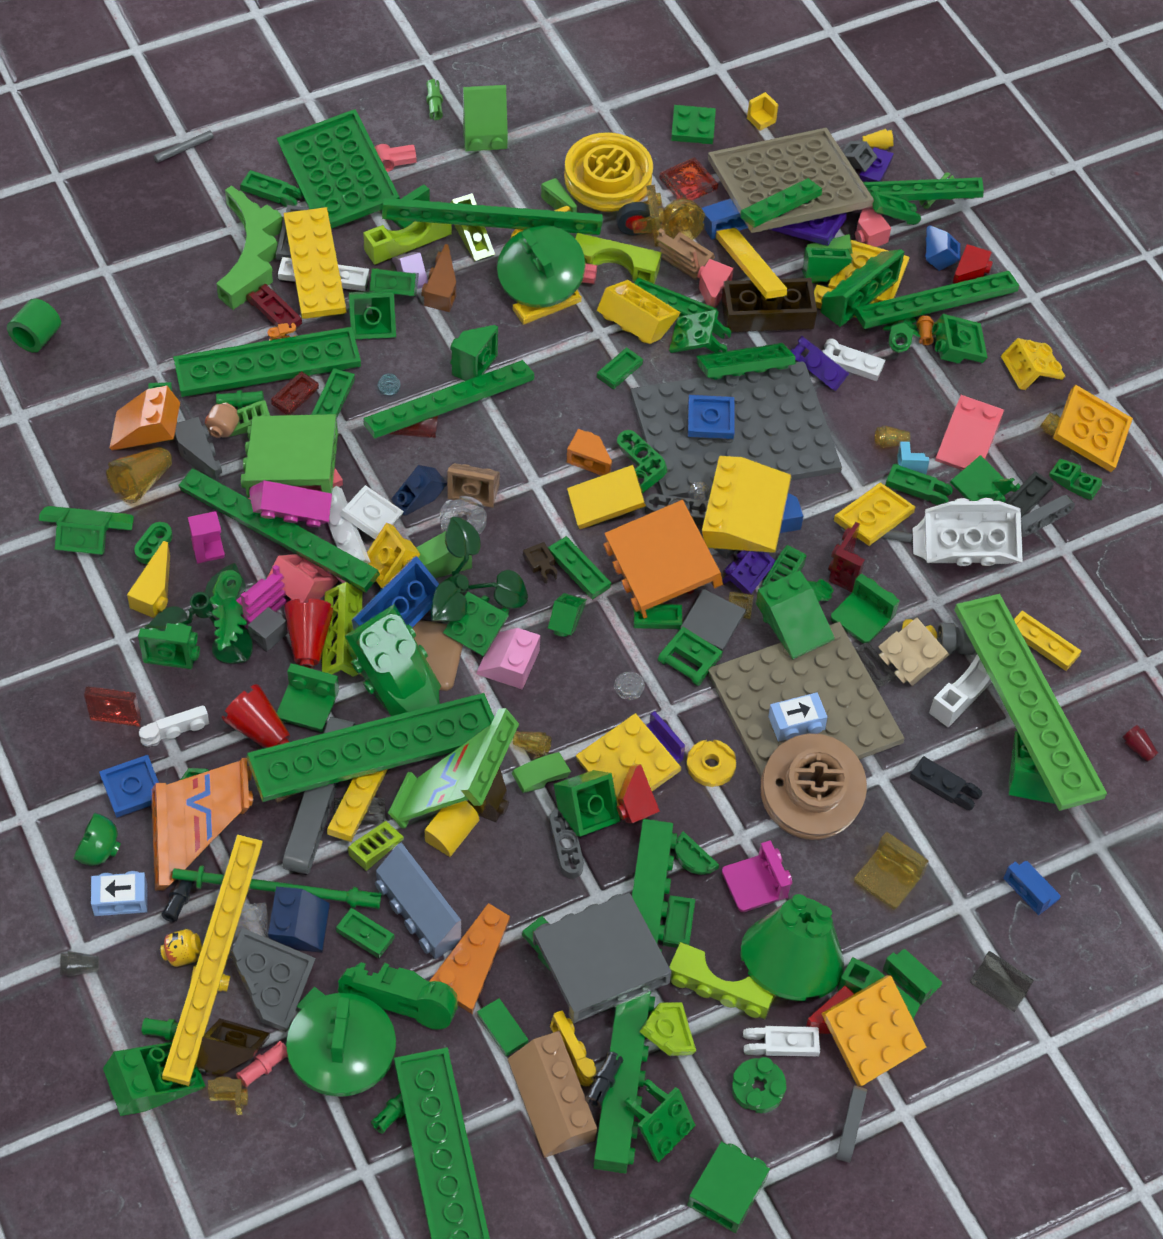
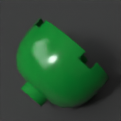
M94 813L73 859L85 865L97 866L105 863L109 856L115 857L121 843L117 841L118 830L112 820L101 814Z

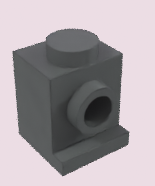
M850 141L842 151L852 167L861 169L862 172H866L877 158V155L867 141Z

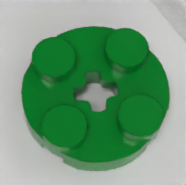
M767 1057L750 1059L743 1062L735 1070L732 1094L741 1107L746 1110L747 1108L756 1110L755 1113H767L780 1105L786 1092V1079L782 1070L771 1059ZM756 1080L765 1083L763 1091L752 1087Z

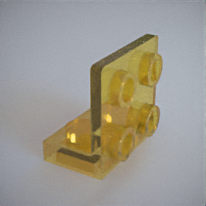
M886 831L880 839L877 851L855 876L854 882L895 910L924 876L929 860Z

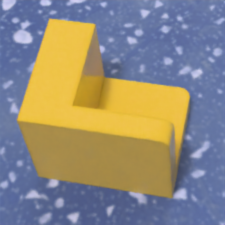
M766 92L749 101L747 119L759 131L776 123L778 103Z

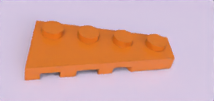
M488 903L429 981L443 982L453 988L458 997V1006L471 1014L474 1012L477 999L482 992L484 982L510 922V916Z

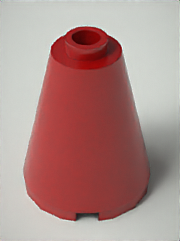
M308 598V603H300V599L288 601L285 604L284 612L294 661L300 666L312 669L314 665L320 662L333 616V607L331 608V604L327 601Z
M258 684L250 686L253 689L250 693L244 690L226 708L225 712L228 715L221 717L227 725L264 748L289 742V732Z

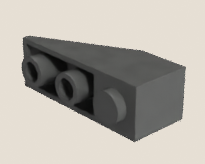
M199 417L177 422L174 440L180 456L204 475L220 483L219 474L222 473V468L219 460H214L213 456H216L213 443H208L207 441L209 433L206 425H201Z

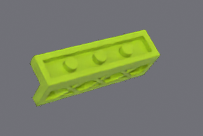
M344 582L325 592V601L331 604V608L333 607V616L323 648L322 672L334 674L342 670L354 677L358 673L351 664L353 658L349 653L345 635L353 631L352 619L362 610L363 592L348 582ZM339 595L337 601L333 606V597ZM338 613V618L332 626V621ZM337 634V639L332 646V640ZM336 655V663L331 665V661Z

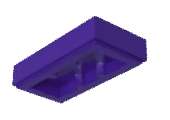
M874 147L873 151L877 158L866 172L861 171L859 176L861 181L881 182L894 154Z

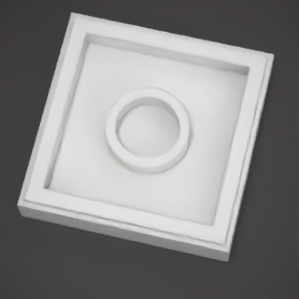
M365 485L343 508L340 516L376 539L386 523L394 525L404 511Z

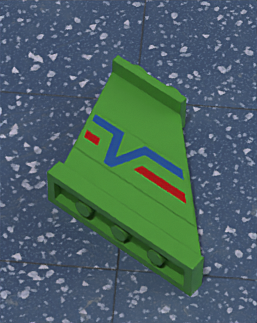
M507 708L498 709L491 725L421 776L416 778L412 772H408L388 814L401 828H406L411 818L468 799L474 806L482 805L519 723Z

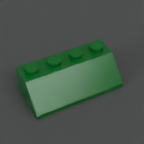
M902 249L884 251L875 257H871L863 267L857 268L849 278L840 281L834 290L824 294L821 300L820 312L841 327L855 316L856 307L870 304L898 281L904 251Z

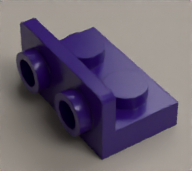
M739 550L736 554L738 557L736 562L732 561L724 569L723 572L726 574L722 578V582L725 584L731 581L746 596H749L776 562L767 552Z

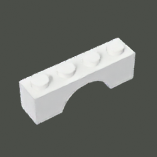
M978 654L965 673L955 683H948L933 699L929 713L948 728L992 683Z

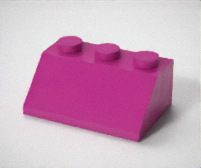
M265 480L252 486L249 490L253 512L261 513L263 518L274 519L275 516L284 518L283 521L288 523L303 521L309 527H320V525L329 522L331 493Z

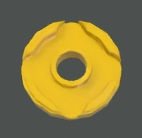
M704 740L691 748L688 753L686 766L689 775L694 781L703 786L716 787L731 780L735 774L736 757L734 751L727 744L718 740H713V742ZM707 759H714L718 762V765L710 767L705 761Z

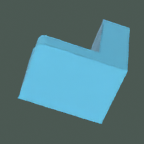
M900 442L897 454L898 465L926 474L929 466V457H925L924 453H911L910 442Z

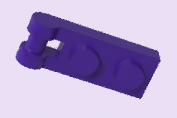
M801 335L797 346L790 350L795 355V360L798 362L803 361L810 372L836 391L850 373ZM807 348L810 352L804 357L801 354Z

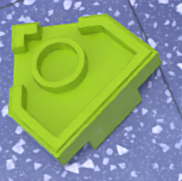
M682 1002L659 1003L639 1032L669 1056L693 1055L696 1052V1048Z

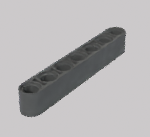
M330 717L324 733L355 726L356 723ZM339 782L305 791L284 854L283 869L303 874L310 873Z

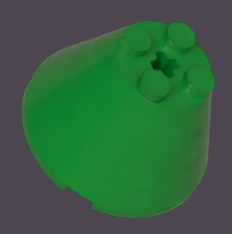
M796 894L792 899L786 901L754 923L746 931L740 947L741 960L745 962L749 969V976L766 991L790 1000L805 1001L806 997L814 996L821 998L832 992L838 986L844 972V957L831 917L832 910L813 899Z

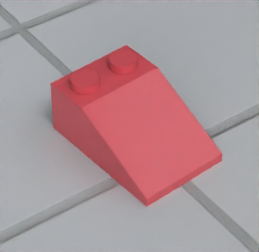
M961 395L935 461L964 470L980 455L986 459L998 431L1004 409Z

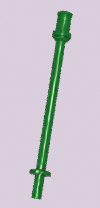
M200 865L198 871L174 868L172 879L197 882L196 888L200 889L203 883L222 885L225 875L206 873L204 866ZM252 879L249 889L275 892L276 886L303 889L322 899L347 902L350 908L362 906L379 909L381 901L380 892L360 891L357 887H353L349 891L258 879Z

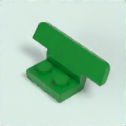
M47 506L40 512L39 521L57 523L55 550L104 554L106 530L109 528L132 530L134 516L123 513Z

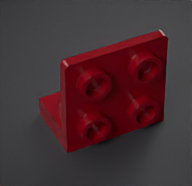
M855 522L851 529L847 528L844 532L843 542L841 545L837 544L831 554L833 560L828 568V571L831 572L829 582L850 592H853L855 580L862 573L865 559L852 553L860 527L858 522Z

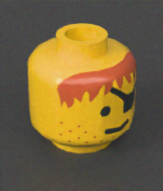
M189 929L166 935L164 945H161L163 959L165 961L168 960L174 967L196 962L202 949L200 937Z

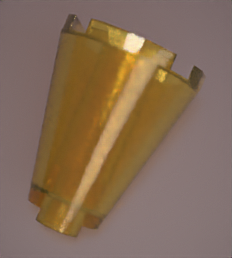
M157 447L115 459L108 463L109 469L106 470L108 483L115 494L120 492L124 496L122 498L124 502L136 503L171 467L172 456L168 450Z

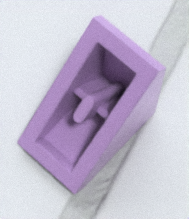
M411 252L392 258L397 271L419 273L417 289L422 288L424 283H428L421 253Z

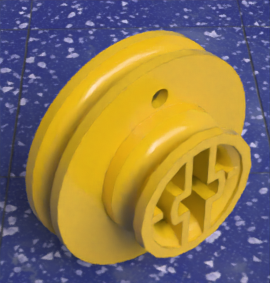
M618 133L592 134L580 139L569 149L565 158L564 181L567 190L578 202L602 212H614L628 203L640 202L646 197L652 184L653 161L647 149L631 137Z

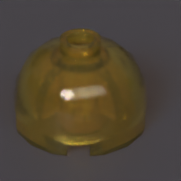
M678 198L668 203L664 208L661 216L662 227L667 236L672 239L681 232L693 240L704 228L705 213L694 201Z

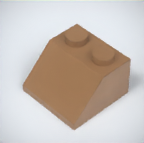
M455 463L448 468V499L494 507L499 489L500 472Z

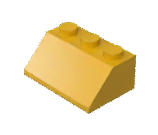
M629 280L605 288L597 311L606 320L614 321L621 326V329L638 336L640 341L648 344L660 340L681 313Z

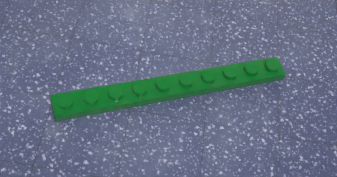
M383 198L382 219L522 230L535 226H553L568 233L600 235L603 214Z
M193 468L178 485L180 490L364 592L368 591L380 575L378 569L296 524L283 521L284 518L275 516L274 519L261 517V513L253 512L250 499Z

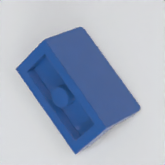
M1015 861L1007 868L1003 879L1038 916L1060 900V894L1028 861H1024L1020 865Z

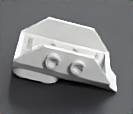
M960 498L925 509V517L913 528V554L924 558L927 563H957L959 566H968L971 563L991 566L994 564L1023 562L1020 508L1001 501H993L990 498H983L979 501H969V499Z

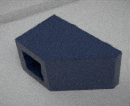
M418 465L391 500L399 509L404 511L403 515L407 516L435 501L448 483L436 468Z

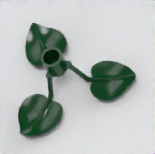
M451 517L445 533L446 548L453 556L457 558L464 556V559L456 570L452 571L453 576L445 579L436 587L431 605V620L453 622L462 619L467 612V600L461 593L472 589L495 587L494 599L499 605L509 609L524 606L528 601V594L523 579L518 573L512 570H504L497 575V583L491 582L469 585L468 578L459 573L468 562L469 555L479 553L481 541L478 532L469 522L459 517Z
M232 563L215 574L208 582L205 593L197 592L190 598L192 608L188 609L189 617L182 608L172 606L165 608L162 612L160 611L144 628H155L165 631L167 623H182L188 626V624L192 623L194 614L199 618H209L214 625L216 619L212 614L214 608L210 601V598L214 596L212 591L219 575L223 571L234 570L241 576L237 565ZM242 576V584L236 600L246 591V585ZM229 580L227 586H230L234 580ZM240 627L243 630L241 635L235 633L238 640L235 642L230 641V647H225L220 651L217 648V643L213 642L212 652L217 660L226 664H236L250 659L253 652V643L249 633L244 628Z

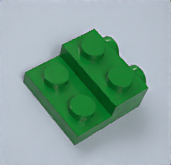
M942 314L933 324L932 334L936 335L937 339L935 351L939 352L940 359L960 363L965 358L983 363L988 358L981 323Z
M167 623L165 631L155 628H140L138 639L143 663L192 669L194 660H198L200 654V646H196L198 634L192 632V626L182 623Z

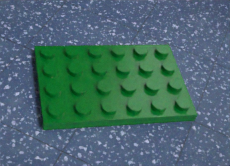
M356 109L277 138L278 145L309 210L327 207L331 229L382 210L383 198L400 199Z

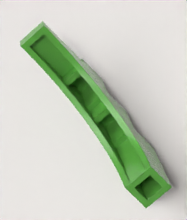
M231 185L225 189L226 203L242 222L247 237L244 250L238 262L216 284L218 298L234 310L247 301L246 295L248 293L256 292L263 284L270 285L273 282V269L269 262L276 258L278 243L274 237L281 233L283 218L279 211L273 210L269 205L260 208L257 203L251 202L242 191H238Z

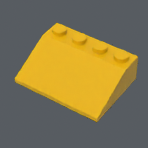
M719 456L702 528L703 538L707 547L775 553L791 475L743 457Z

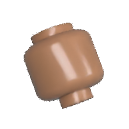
M228 403L214 405L205 419V425L209 434L216 438L229 437L239 423L237 410Z

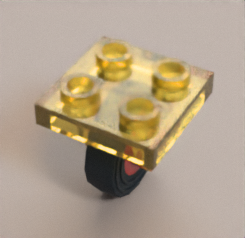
M654 184L646 186L647 201L632 202L624 205L617 212L616 221L620 231L627 235L634 236L653 233L655 247H658L660 243L656 239L659 236L658 230L662 228L666 235L667 233L665 223L661 224V222H665L663 207H658L662 206L661 193H656Z

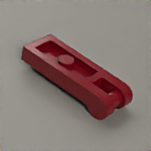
M267 284L260 286L258 291H252L246 295L248 302L261 311L276 327H278V324L288 323L289 328H292V323L296 327L302 324V318Z

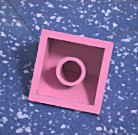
M520 628L499 632L483 657L477 670V675L523 689L540 651V635Z

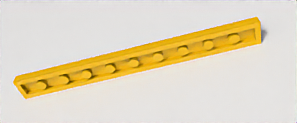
M241 835L236 837L163 1071V1080L187 1086L190 1084L199 1055L202 1037L206 1032L263 841Z

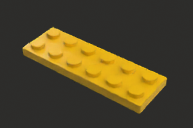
M327 207L284 213L302 319L347 313Z

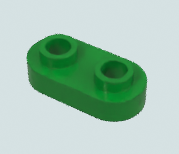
M156 522L152 524L137 542L134 551L136 559L140 563L148 564L163 541L168 542L169 545L173 536L171 527L167 523Z

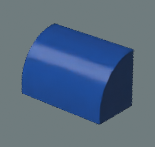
M732 199L700 208L703 226L711 239L716 238V231L737 228L740 231L748 228Z

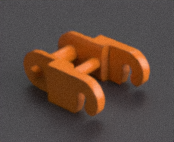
M288 323L278 324V327L268 329L267 334L271 337L269 340L290 337L289 335L285 336V334L293 333L296 330V325L292 323V328H289Z

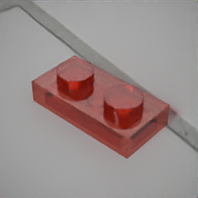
M301 371L271 398V405L286 415H290L319 389V383Z
M438 416L391 432L390 434L436 438Z

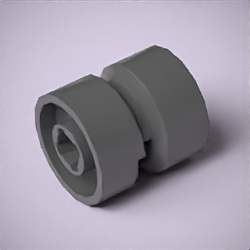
M954 623L939 624L937 641L949 654H954L955 651H958L960 655L975 654V649L961 623L958 627Z

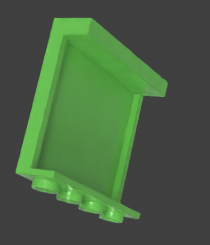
M336 414L253 416L252 426H248V439L250 441L246 442L245 445L247 458L243 459L245 474H241V486L246 488L247 498H250V488L264 480L291 486L321 485L322 492L332 494L338 441Z

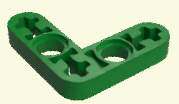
M625 430L618 435L617 443L621 451L638 466L635 469L637 478L644 479L643 483L640 484L641 491L644 493L665 476L668 470L666 462L661 455L634 431ZM627 440L630 441V442L632 441L634 447L632 448V446H631L628 442H625V441H627ZM641 451L648 452V454L643 458L636 457L637 454Z

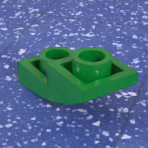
M1059 459L1049 473V477L1058 484L1089 500L1094 498L1102 486V479L1081 472V465Z

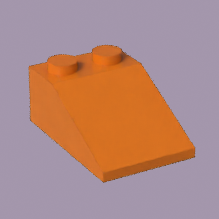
M168 386L147 389L116 412L110 443L111 450L174 439L180 401Z

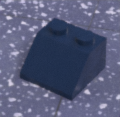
M276 886L268 931L269 939L298 951L323 953L330 903L303 889Z

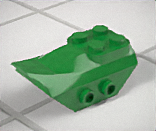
M395 604L345 635L349 653L353 658L351 661L353 668L358 674L361 673L365 679L363 682L364 687L369 694L373 693L390 716L440 704L439 689L441 687L426 660L428 657L427 652L422 645L418 646L414 639L416 637L415 631L409 624L406 625Z

